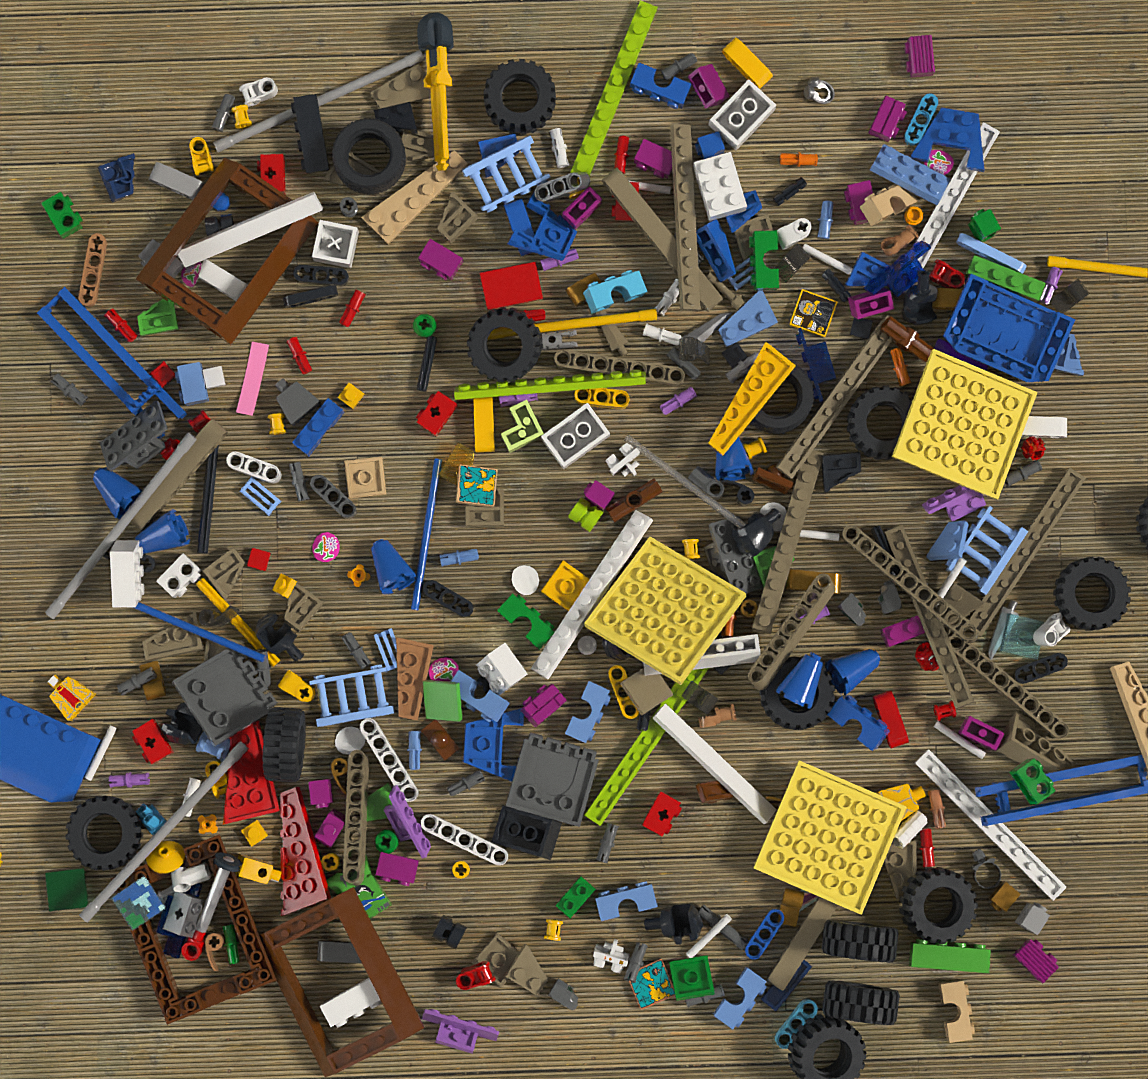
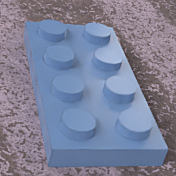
M883 144L870 171L935 205H938L951 180L945 175L932 170L928 166Z

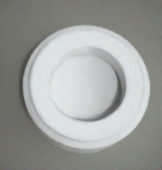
M583 636L580 638L578 650L582 654L591 655L595 652L597 643L593 637Z

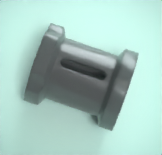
M351 197L342 199L340 203L342 214L346 217L355 216L358 212L355 199ZM350 204L352 210L348 211L346 205Z

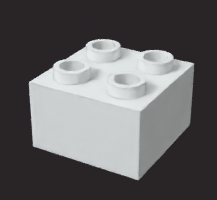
M320 220L312 254L313 260L351 269L359 234L358 228Z
M506 643L486 655L476 665L480 675L488 680L491 690L499 696L527 675V672Z

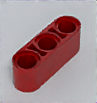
M888 690L873 695L872 698L878 717L887 724V729L890 730L886 736L890 749L909 743L908 735L892 691Z

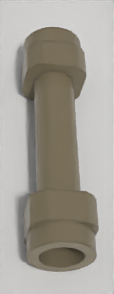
M713 271L707 275V279L732 302L730 305L738 311L745 304L739 295L735 296L718 280Z

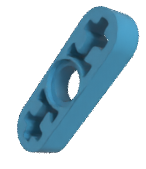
M934 94L923 96L904 134V140L910 146H915L920 142L938 106V98ZM931 99L933 105H931L928 111L926 112L924 111L927 105L925 101ZM918 115L925 116L926 123L918 124L916 117ZM916 127L918 129L916 133L918 139L915 138L912 141L908 134H912Z

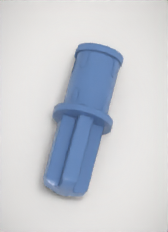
M832 201L822 202L821 217L818 218L820 223L817 238L830 239L834 204Z
M477 549L460 552L456 550L457 552L440 554L442 567L458 563L461 565L463 562L479 559Z
M409 731V749H407L409 751V769L419 770L420 751H422L420 744L421 731Z

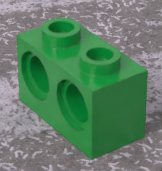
M59 192L41 203L63 239L83 228L80 223L83 220L78 211L74 212L71 208L74 204L68 195L64 196L62 192ZM62 202L63 208L55 210V205ZM73 219L72 225L64 226L65 220Z
M991 209L977 211L971 217V221L968 224L974 238L981 242L996 236L1001 230Z
M1035 758L1026 759L1009 772L1030 805L1039 804L1056 791L1052 780L1043 772L1042 764ZM1027 768L1031 770L1030 777L1026 773ZM1038 784H1040L1042 788L1040 793L1037 791Z
M580 876L555 906L571 919L596 888Z

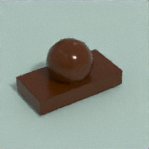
M777 464L768 466L766 470L757 468L752 476V481L783 494H787L792 488L793 482L783 478L784 474L776 468Z
M433 720L421 730L444 761L460 749L438 720Z
M718 780L702 782L696 785L702 803L714 804L717 801L734 798Z

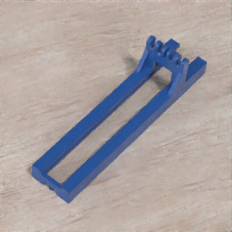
M65 287L45 307L43 306L37 312L135 416L143 410L141 406L154 394L178 419H183L187 415L176 401ZM59 300H65L148 386L146 388L147 391H143L137 400H133L51 314V307L56 306ZM162 433L157 438L161 440L165 434Z
M1135 755L1045 773L1052 782L1137 765L1141 784L1011 810L1007 791L1020 789L1014 779L975 787L976 797L997 794L995 801H997L996 806H1000V809H997L998 813L980 816L982 826H990L1148 793V780H1146L1147 772L1144 771L1146 767L1142 755Z

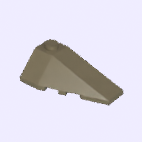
M1017 711L1012 715L1003 730L1004 736L997 751L1020 763L1026 759L1035 758L1042 764V770L1047 772L1075 768V762L1059 747L1055 748L1048 741L1049 737L1046 734L1042 735L1035 728L1036 724Z

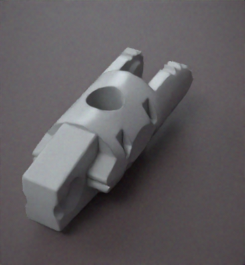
M576 330L539 333V336L542 337L541 349L578 347L577 342L574 341L562 343V337H573L577 335ZM551 338L556 339L554 343H550L549 340Z

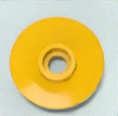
M162 841L146 858L147 864L151 870L157 873L173 872L185 860L184 848L174 841Z

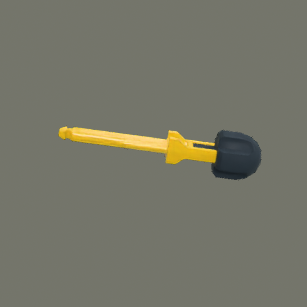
M435 12L428 13L422 17L418 23L417 35L419 49L426 52L427 75L424 78V87L429 88L431 91L434 161L438 162V165L435 167L438 171H444L449 165L446 164V161L449 159L446 87L452 86V78L447 70V51L454 47L451 21L442 13Z

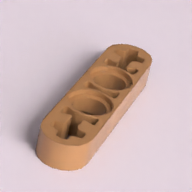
M99 233L93 234L88 241L78 296L80 303L85 307L94 306L98 298L107 248L106 238ZM98 238H100L101 242H103L102 244L98 245V251L101 252V254L97 252H91V250L96 251V245L93 242L97 241ZM93 256H97L100 259L99 264L96 266H91L89 263L90 258ZM88 275L96 276L94 284H87L86 278ZM85 287L95 289L94 291L90 290L92 300H89L88 303L83 299L88 294V290L84 289Z

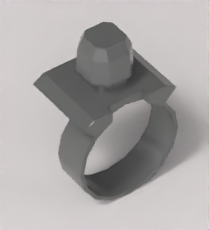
M981 849L973 851L972 856L974 861H977V864L972 865L970 868L974 870V881L982 888H994L999 884L1002 875L1000 868L994 864L995 858L985 859L984 857L986 856ZM983 863H992L998 869L999 879L991 887H983L976 880V871Z

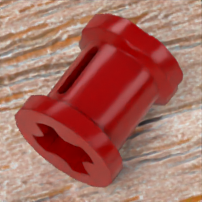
M202 409L200 414L192 420L189 419L188 423L199 434L200 430L211 419Z
M952 700L947 704L933 705L937 722L941 721L942 718L950 716L954 718L957 715Z

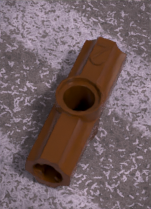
M888 316L881 324L880 330L896 341L895 344L900 349L912 353L924 363L928 361L931 350L934 348L919 338L920 335L915 330L905 327L892 316Z
M655 478L605 509L615 523L632 511L639 509L643 504L663 493ZM637 496L640 502L637 505H632L629 503V498Z

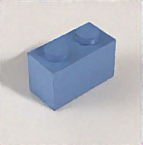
M196 362L177 366L178 372H175L177 383L181 385V390L179 391L180 401H184L186 406L209 402L202 364Z

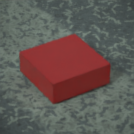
M165 361L150 372V375L162 388L175 378V373Z
M252 548L247 566L266 571L271 553Z

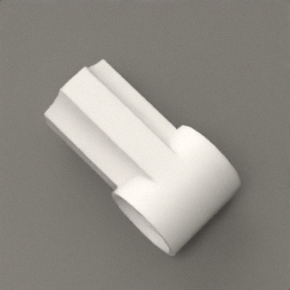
M206 862L190 868L179 867L171 872L173 890L181 893L188 891L191 885L209 880L211 877V872Z

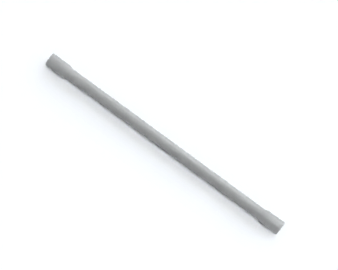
M421 50L407 55L401 60L318 96V104L321 106L406 67L418 64L425 60ZM292 109L286 110L233 135L221 138L213 142L217 152L223 151L238 142L297 117L296 113L293 114Z
M188 432L176 450L59 597L45 611L50 618L55 619L65 606V603L158 486L196 442L197 438Z
M240 741L229 752L221 764L104 890L79 914L85 922H89L109 897L212 786L244 755L249 748Z

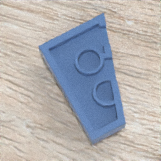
M759 290L718 329L726 348L778 323L763 290Z

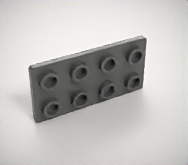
M158 401L151 403L100 442L107 470L112 472L124 462L138 469L166 448L165 443L157 438L167 430Z
M740 516L710 523L708 526L714 543L703 548L711 573L726 580V582L745 593L762 589L763 586L753 557L740 552L733 538L732 530L743 527Z

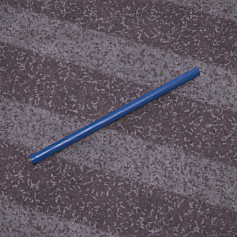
M436 458L434 459L411 610L416 611L419 610L442 459Z
M138 602L136 607H132L260 662H264L266 658L264 654Z

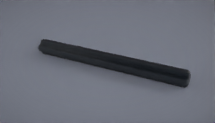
M219 445L206 460L197 552L201 554H207L209 547Z

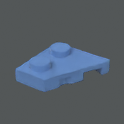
M1069 334L1054 370L1083 376L1084 371L1081 367L1080 355L1076 348L1077 343L1074 334Z
M966 521L948 522L926 557L930 561L962 558L969 524Z

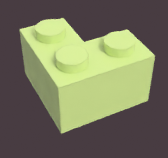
M527 400L510 408L517 426L501 433L509 453L540 439L544 434Z

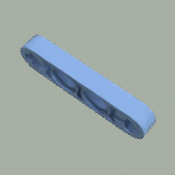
M960 233L956 241L959 246L1023 274L1027 267L1023 262L967 234Z

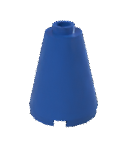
M739 437L723 456L716 451L715 477L718 481H720V478L738 481L745 479V474L750 473V476L753 474V467Z
M107 467L99 468L94 472L93 481L115 518L121 519L140 495L142 489L115 472H110L107 470Z
M169 510L135 537V540H139V547L143 548V554L189 544L190 539L186 540V536L189 535L188 529L182 517L174 514L176 510Z
M384 539L373 543L374 546L371 548L381 593L385 595L392 594L393 589L398 588L400 591L411 585L415 581L414 577H416V574L391 543Z
M867 649L830 659L825 663L826 672H830L832 684L837 692L847 695L879 666L880 656L876 651Z
M812 652L810 655L805 654L778 686L776 692L780 693V691H783V697L801 706H804L806 703L808 704L807 708L811 709L823 662L820 661L821 657Z

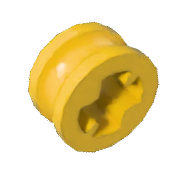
M458 861L454 864L452 872L455 877L462 879L468 876L470 868L466 862ZM459 864H463V868L467 869L466 873L463 872L464 875H459V872L455 870L456 867L459 868Z

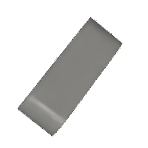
M159 162L155 163L148 179L191 200H194L205 185L204 182Z

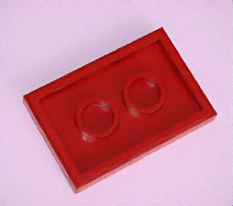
M536 262L480 273L487 311L494 308L499 309L500 307L543 300Z

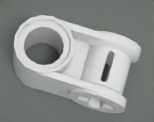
M267 77L244 84L239 88L246 101L244 104L248 107L273 98L278 92L274 81ZM271 84L272 89L269 92H265L264 87Z
M800 218L778 229L777 238L782 249L785 250L806 238L810 233L811 223L805 218ZM799 225L802 227L806 226L805 232L798 230Z
M1061 613L1051 615L1034 632L1033 640L1036 645L1054 646L1070 632L1071 629L1064 623Z

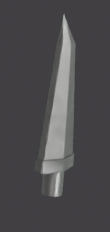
M733 312L720 313L692 332L684 335L682 339L685 343L678 350L682 354L688 349L694 353Z
M1011 600L1007 608L1001 607L988 648L990 660L994 657L1019 615L1014 612L1018 604L1016 601Z

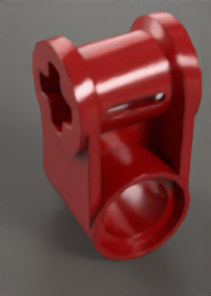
M936 259L929 279L945 288L961 289L965 282L964 275L950 267L947 263ZM951 278H958L960 280V284L953 285L951 283Z
M482 961L463 968L456 978L458 988L468 990L495 981L496 978L492 976L489 968V961ZM463 976L469 977L470 981L464 980Z

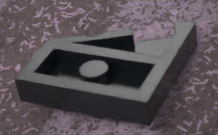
M411 102L374 110L375 119L388 123L396 132H401L403 129L410 130L412 134H418Z
M859 451L821 455L824 492L830 491L832 487L845 482L850 476H855L861 472V453Z

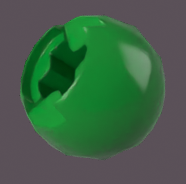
M420 314L413 321V330L420 337L431 336L437 328L435 318L429 314ZM424 321H427L429 327H426L425 330H422V326H420V324H423Z
M384 829L376 834L374 844L379 852L390 854L397 849L399 839L394 831ZM384 836L391 839L389 847L382 845Z

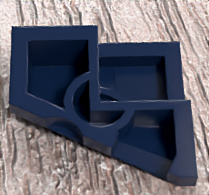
M134 153L98 167L112 203L133 194Z

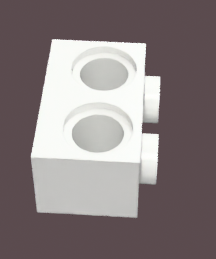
M182 554L156 582L172 597H181L188 590L186 587L190 582L195 583L201 575L199 573L202 570L189 557ZM186 565L192 567V572L189 575L183 574V568ZM172 579L178 580V587L176 589L169 587Z

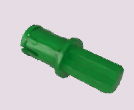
M234 925L223 926L224 946L227 948L229 964L239 963L237 948L239 942H237Z

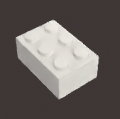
M748 79L710 119L709 126L715 132L719 131L721 137L736 151L775 111L776 104Z
M731 152L694 162V173L709 221L746 211L747 204Z
M586 403L543 434L541 440L564 470L610 436V432L590 405Z
M116 540L110 550L112 607H136L138 602L141 601L142 595H144V584H141L144 568L143 565H140V558L143 557V548L139 547V540Z
M367 978L320 1005V1008L330 1027L336 1025L338 1028L349 1021L348 1018L352 1015L356 1018L364 1014L365 1008L370 1006L373 1009L382 1004L370 978Z

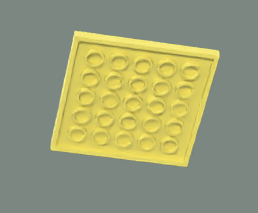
M933 349L929 355L892 457L997 500L999 499L1038 392Z
M649 537L584 622V626L682 685L743 602L746 593L654 538Z
M798 760L753 868L862 915L907 807Z

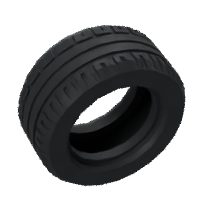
M364 118L351 122V124H348L340 131V134L338 133L332 148V159L337 175L347 187L358 193L374 195L387 191L398 182L405 169L406 153L401 137L391 125L379 119ZM366 138L378 139L384 142L390 150V160L387 166L381 172L373 175H363L356 172L348 162L352 147L358 141Z
M796 365L786 378L793 385L797 393L795 409L791 413L780 417L768 415L760 410L750 422L752 426L765 433L783 434L797 428L806 419L812 408L814 391L810 378H808L807 373L805 374L801 367Z

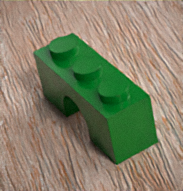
M754 231L752 236H749V247L753 248V255H750V267H753V274L750 276L751 286H754V291L777 290L779 288V269H770L763 262L765 253L778 250L777 231Z
M512 593L497 612L510 624L520 617L529 619L532 628L525 637L540 650L555 633L553 631L555 627L547 620L543 622L539 618L541 614L535 608L529 609L525 605L527 601L519 594L515 596Z

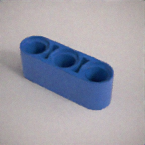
M520 199L505 204L504 208L512 232L517 228L533 238L534 232L523 200ZM518 248L521 256L533 253Z
M771 909L748 942L745 953L750 959H758L763 954L783 924L784 914L780 909ZM774 912L781 915V920L778 923H773L770 920V915ZM766 928L770 931L768 939L760 937L759 932L761 929ZM751 945L759 947L760 952L757 955L749 953L748 949Z

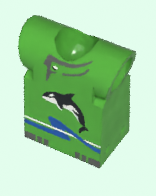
M366 854L364 881L362 884L353 886L344 880L343 873L338 872L326 879L328 886L338 895L354 887L370 919L392 905L372 874ZM357 871L350 874L351 881L357 878Z

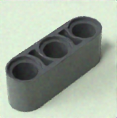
M574 172L538 185L535 189V197L541 202L562 198L586 189L590 185V177L585 172ZM578 177H579V179H580L579 185H578V183H577V178H578Z
M323 475L312 477L310 485L324 501L343 518L352 519L355 517L357 508L352 501ZM319 479L325 482L324 487L321 489L315 488V482ZM333 492L339 495L338 500L335 502L329 501V495ZM346 505L353 507V511L349 515L343 514V508Z
M318 941L317 961L362 963L351 942Z

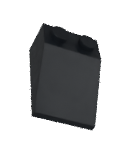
M502 805L491 842L551 861L562 823Z

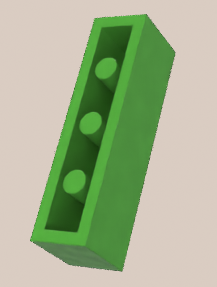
M975 255L971 259L965 274L966 278L970 274L976 275L989 281V283L1035 303L1040 300L1046 284Z
M916 939V943H910L909 966L989 973L991 950L986 948V945L974 944V947H966V943L955 942L954 946L947 945V942L946 944L936 942L935 944H927L928 941L923 939Z

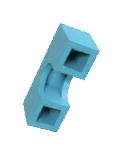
M629 270L622 273L621 277L611 276L606 278L603 283L599 284L597 281L589 284L583 294L591 314L607 309L614 303L611 291L621 293L625 302L642 297L647 292L640 272Z

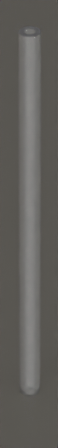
M629 434L625 437V442L633 448H637L642 455L738 528L746 525L745 522Z

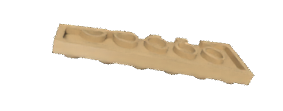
M455 150L449 154V159L446 161V164H449L446 170L438 171L435 167L438 165L437 162L362 216V220L389 245L458 176L461 169L465 168L468 163Z
M1125 662L1111 667L1110 670L1148 769V696L1145 690H1143L1142 684L1130 662Z

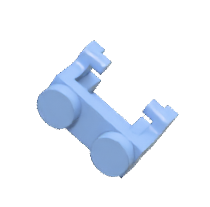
M203 731L196 746V751L199 753L200 751L207 752L216 756L217 759H221L222 762L229 753L230 739L214 747Z

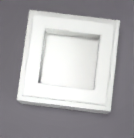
M222 366L203 370L206 389L226 385Z

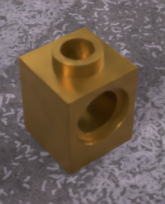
M1002 881L988 899L992 902L990 905L995 910L1007 912L1021 894L1006 881Z

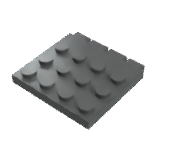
M229 648L172 682L214 747L268 715V711L278 704L271 692L263 694L268 690V687L260 676L255 679L253 678L258 672L250 660L245 663L242 662L247 656Z
M530 732L528 739L523 741L505 806L580 827L599 761L595 759L597 751L583 748L582 754H579L580 746L565 742L563 749H560L562 741L549 737L546 738L545 744H542L543 736Z

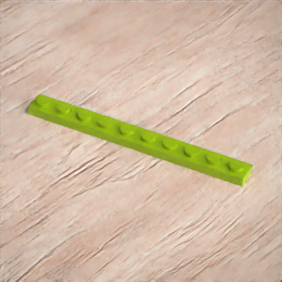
M640 0L570 173L585 172L590 177L658 7Z
M631 370L630 373L614 371L608 375L593 373L591 376L577 374L571 378L556 376L553 379L547 380L544 377L534 379V381L518 379L515 382L508 383V381H504L503 383L496 382V384L481 382L470 386V384H460L455 388L454 397L455 400L644 385L646 384V371Z
M709 668L692 670L682 685L676 682L671 688L674 695L663 701L654 715L664 704H667L678 714ZM654 715L649 720L648 730L640 733L585 813L586 817L599 826L602 825L665 733V730L653 719Z

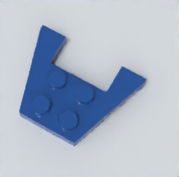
M941 108L911 154V158L928 163L933 145L969 150L970 155L967 169L984 172L979 114Z
M534 191L526 207L541 215L542 220L533 238L516 228L507 244L563 261L577 231L561 215L557 216L550 209L551 206L549 204H544L537 200Z
M522 708L503 713L498 722L494 720L488 722L485 719L465 723L463 763L512 782L516 766L501 764L503 726H523L524 714L521 712Z

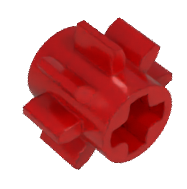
M1029 437L1023 442L1021 447L1023 450L1022 454L1026 459L1038 460L1044 455L1046 450L1044 447L1045 443L1041 438Z
M169 438L164 442L166 448L161 452L162 457L168 460L181 441Z

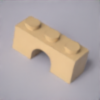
M893 184L888 190L884 188L876 193V196L873 193L864 199L865 203L860 206V209L870 225L873 226L884 221L893 213L897 215L907 210L918 200L914 193L897 184Z
M961 979L938 983L941 1002L943 1004L954 1003L958 1009L957 1016L953 1020L944 1021L947 1041L953 1043L973 1040L972 1034H975L973 1022L970 1023L969 1015H972L971 1004L967 1003L966 998L969 995L968 985L964 984V981Z

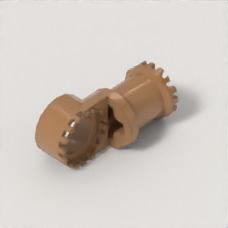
M907 225L906 229L899 235L885 238L881 242V248L886 256H893V254L896 255L895 253H898L901 249H906L907 245L919 236L916 231L914 232L913 227ZM890 244H894L893 247L886 249L888 245L890 246Z
M734 704L723 708L714 707L715 715L698 718L699 728L720 724L721 721H736Z

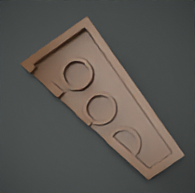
M396 637L398 715L402 718L418 721L424 695L423 681L427 680L434 645Z

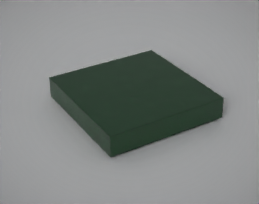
M85 868L45 873L49 912L84 908L89 904Z

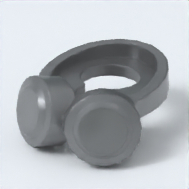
M819 77L809 79L807 82L808 86L804 88L803 93L806 99H812L818 104H828L834 99V89L828 82L820 80ZM814 87L818 89L825 88L828 92L825 99L820 98Z

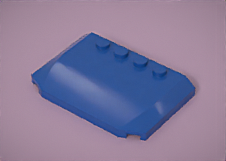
M970 274L943 336L954 350L962 355L1024 382L1049 381L1076 319L1060 312H1055L989 283V281Z
M0 694V780L48 802L74 801L102 739Z

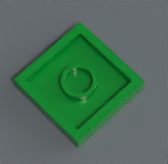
M707 955L669 962L676 1001L715 994Z

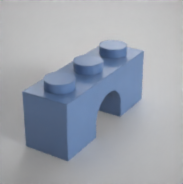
M460 670L457 671L451 681L459 682L460 696L466 702L465 707L473 712L476 709L482 712L480 716L488 722L491 720L498 722L510 704L491 690L488 691L485 697L476 699L474 691L479 683Z
M588 681L581 699L590 704L591 714L586 719H578L573 716L565 734L583 743H586L587 740L591 741L596 732L592 730L595 722L599 724L604 714L600 711L603 705L607 706L610 701V690Z
M647 881L636 883V887L631 889L628 886L617 888L618 892L611 894L609 890L598 893L599 897H595L601 921L620 917L618 906L624 899L635 901L639 912L658 907L653 886L648 884Z
M745 967L735 982L744 991L743 999L738 1003H730L723 999L713 1015L731 1029H734L735 1026L738 1028L744 1021L742 1016L746 1010L750 1012L754 1007L756 996H761L767 988L765 985L767 981L748 967Z

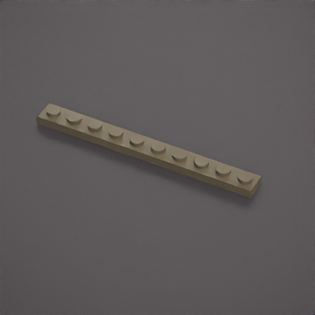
M672 124L670 132L680 311L698 312L701 310L691 125Z
M888 315L884 316L776 465V468L789 479L795 476L893 340L880 330L881 324L887 319Z
M813 450L798 471L752 625L753 630L771 634L822 463L821 455H824V453Z
M1068 468L1027 530L1028 533L987 595L982 598L981 601L985 602L986 605L983 608L974 610L968 619L977 628L979 637L983 635L1086 479L1072 468Z
M903 525L885 531L895 559L927 585ZM912 579L906 581L907 588L913 587L915 581ZM921 593L920 599L927 600L930 593ZM912 598L956 709L974 703L975 701L943 623Z

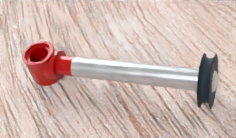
M222 852L215 853L216 858L213 859V862L219 869L197 922L193 938L188 937L181 950L183 957L189 961L198 959L205 950L206 940L204 936L230 871H240L242 862L233 855ZM190 945L194 946L197 951H193Z

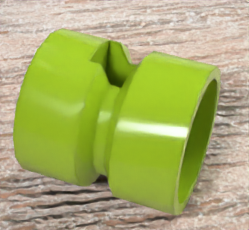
M581 497L568 518L575 523L581 522V527L591 532L604 512L596 506L591 507V503Z

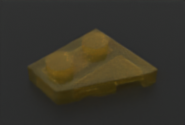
M457 442L438 475L457 487L459 465L473 466L474 451Z

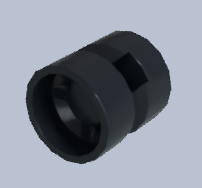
M232 214L221 215L219 219L214 216L205 217L207 236L234 225Z
M443 915L432 938L440 942L446 941V945L456 950L467 927L458 922L454 924L453 919ZM445 929L450 930V934H448L445 931Z

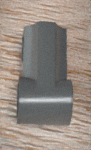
M699 465L688 477L710 499L718 500L722 497L724 492L723 484L714 479ZM718 486L721 491L715 495L710 492V488Z

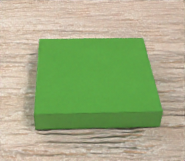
M423 681L426 719L461 721L462 709L459 682Z

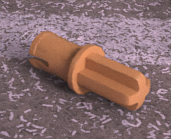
M940 790L928 791L934 826L936 829L945 828L946 822L943 811L945 806L942 805Z

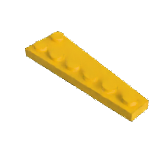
M766 342L708 444L723 456L796 365Z

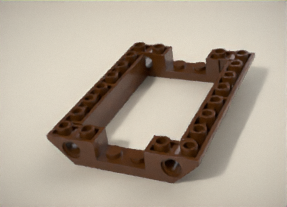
M224 158L142 269L136 280L167 302L170 300L198 319L200 325L229 345H232L317 227L318 222L310 215L291 223L287 232L227 315L165 272L228 187L229 183L234 185L235 189L243 195L248 193L269 209H274L293 201L242 164Z
M220 834L184 848L185 860L180 867L190 868L209 860L216 877L219 867L213 862V859L216 858L215 853H227ZM148 864L137 867L115 891L116 895L144 877L151 884L171 876V872H154L149 868ZM230 871L221 894L251 969L183 997L180 995L152 920L147 916L148 911L146 907H141L139 903L134 905L130 898L123 903L119 899L121 908L125 907L127 910L124 913L125 918L134 912L136 916L141 914L145 922L133 929L126 918L167 1025L277 980L235 872Z
M354 887L259 935L276 976V981L324 1077L334 1075L425 1028ZM339 917L391 1023L333 1052L281 946Z

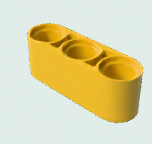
M735 37L721 50L726 59L759 89L773 77L770 70L738 38Z
M616 389L575 390L574 393L576 403L579 405L588 403L591 407L623 410L628 406L630 400L627 392ZM585 391L588 394V398L580 400L577 396L578 393ZM603 393L607 396V400L599 402L596 399L597 395ZM617 396H624L626 402L620 405L616 403L615 399Z
M493 397L474 398L475 452H495Z
M615 665L610 668L608 677L622 715L627 719H633L637 717L639 711L629 696L622 698L618 694L619 688L622 687L620 683L628 677L623 667ZM614 669L622 671L621 679L616 680L612 677L611 673ZM627 705L635 707L636 712L633 716H628L625 713Z

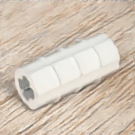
M915 811L908 816L897 829L892 843L896 847L903 849L927 824L926 816L919 811Z

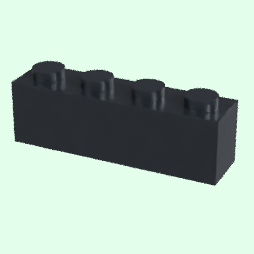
M317 94L293 97L294 102H291L292 113H296L297 116L294 126L296 133L299 132L300 140H297L299 152L303 151L304 159H300L302 171L306 170V174L329 171Z

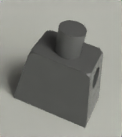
M283 378L275 385L281 392L276 397V400L293 427L321 404L314 395L297 381L290 386Z

